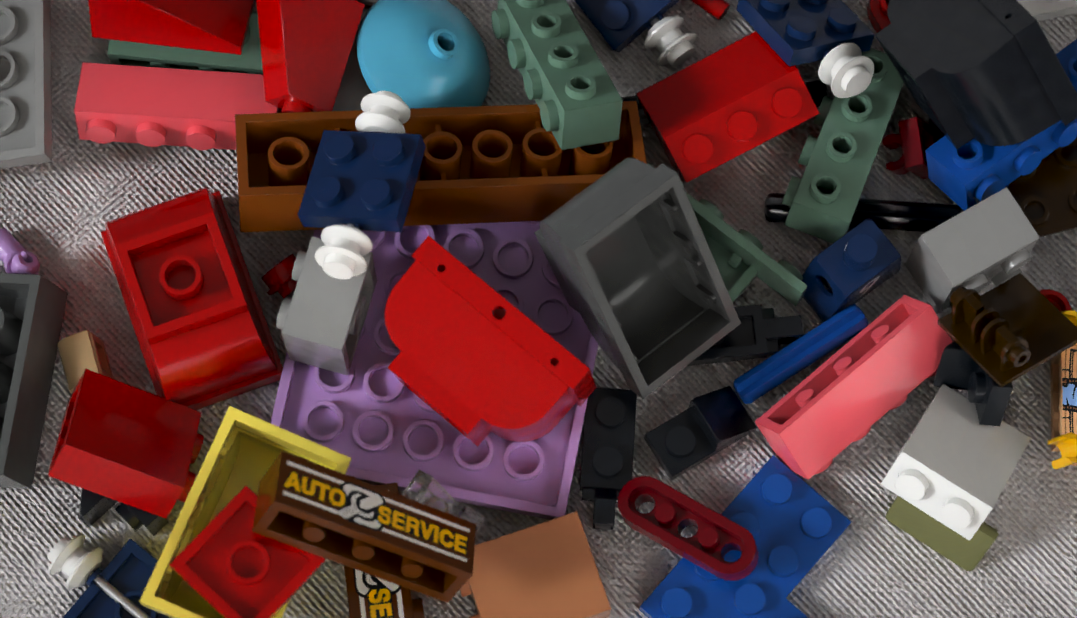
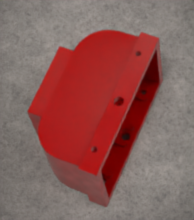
M205 187L105 222L106 230L102 231L101 235L157 396L165 398L166 401L170 400L191 409L199 410L280 381L283 366L220 191L213 193L209 187Z
M429 235L411 255L415 260L414 263L393 287L385 306V324L388 334L396 347L401 351L388 368L403 385L477 447L490 432L514 442H527L541 438L562 420L575 403L581 406L595 390L596 385L590 368Z

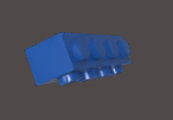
M1076 39L1059 51L1056 56L1077 92ZM1077 118L1066 126L1059 121L1025 141L1007 146H989L973 138L957 150L944 136L925 150L929 179L965 211L1004 189L1021 175L1025 176L1032 173L1041 161L1057 148L1066 147L1077 138Z

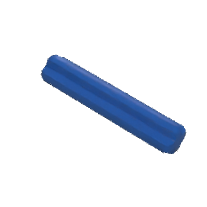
M856 304L849 305L736 378L733 382L736 393L745 404H751L856 336L868 326L865 314Z

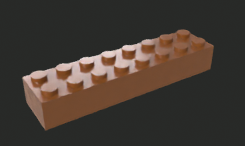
M623 101L619 140L561 150L552 131H545L537 104L411 108L410 119L403 124L406 131L405 134H421L426 148L404 226L542 221L624 159L634 158L647 164L637 101ZM362 110L235 114L240 233L324 229L303 227L298 217L323 131L358 132L355 127V120L359 114L364 112Z

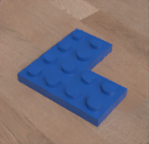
M773 455L721 514L747 529L754 537L759 553L755 569L743 579L727 581L682 558L639 607V610L648 618H808L786 598L846 530L851 521ZM731 550L726 553L724 560L735 562L741 557L742 553L737 550Z

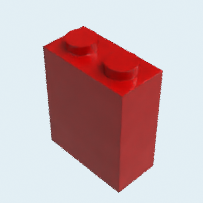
M85 369L68 401L48 476L166 519L177 500L181 502L186 501L194 484L196 474L189 471L190 464H194L204 440V436L197 433L202 412L170 400L166 401L165 398Z

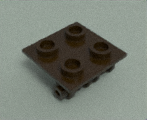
M1077 138L1068 146L1059 147L1045 157L1032 173L1025 176L1021 175L1006 186L1039 237L1077 228Z
M1021 273L981 296L974 289L958 288L950 297V302L953 304L952 313L938 320V324L1001 388L1077 344V327Z

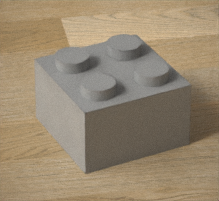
M1006 187L922 234L908 257L905 266L936 314L950 306L952 308L953 304L950 302V297L958 288L965 287L967 290L974 289L978 292L992 282L997 287L1022 273L1020 268L1032 259L1030 252L1040 237Z
M312 236L307 252L299 250L292 270V280L297 281L292 300L284 298L282 301L276 328L282 329L280 340L284 342L290 360L348 376L377 283L373 254L370 252L362 256L367 262V268L363 274L353 276L350 279H337L326 274L315 259L316 250L321 246H325L321 238Z

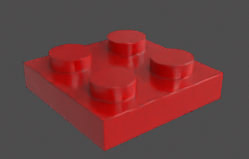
M247 486L170 563V567L224 618H272L325 563V558L252 532L258 496Z

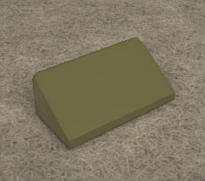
M898 495L885 516L887 521L966 571H972L999 535L997 533L998 530L983 522L969 541Z

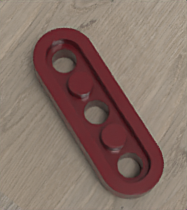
M636 477L622 487L618 496V507L624 521L632 529L723 580L736 581L743 579L755 569L759 557L758 548L754 537L744 527L653 477ZM645 502L655 504L653 510L649 513L643 514L638 512L639 507ZM685 527H697L698 531L694 536L690 538L681 536V532ZM731 550H737L742 554L737 561L727 562L724 560L726 553Z

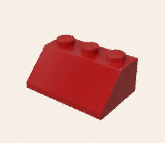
M756 31L635 93L674 171L678 173L680 180L684 183L820 114L796 66L789 67Z

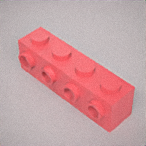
M82 62L74 108L79 140H91L99 144L111 142L138 143L147 147H159L161 145L183 146L196 150H209L212 148L236 150L235 114L281 113L282 111L281 108L266 102L263 74Z
M903 295L754 421L783 464L808 480L814 475L825 471L839 453L852 442H856L866 436L875 422L889 410L902 405L906 401L908 394L924 380L936 375L942 353L953 341L949 334L938 324L939 317L930 304Z

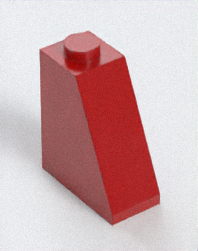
M256 0L266 102L281 108V113L332 111L365 5L356 0Z

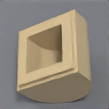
M84 330L67 336L58 342L57 346L70 394L73 393L85 369L113 379L104 342L95 334Z

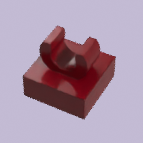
M918 117L899 121L900 134L886 136L883 139V145L890 150L902 147L903 154L899 160L886 163V168L897 175L912 172L923 180L928 179L925 150L937 142L935 128Z

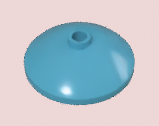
M378 0L368 9L358 29L356 49L362 75L372 93L378 91L393 92L400 96L410 109L471 107L483 104L490 84L488 54L478 31L456 6L447 0Z

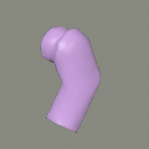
M6 228L0 229V260L4 263L5 273L38 275L40 263L37 256L27 251Z

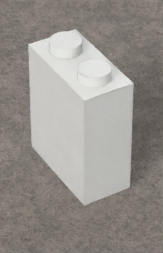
M942 384L880 485L970 541L995 506L1031 438L1004 421L1001 422L1000 426L980 425L975 403H970L969 399Z

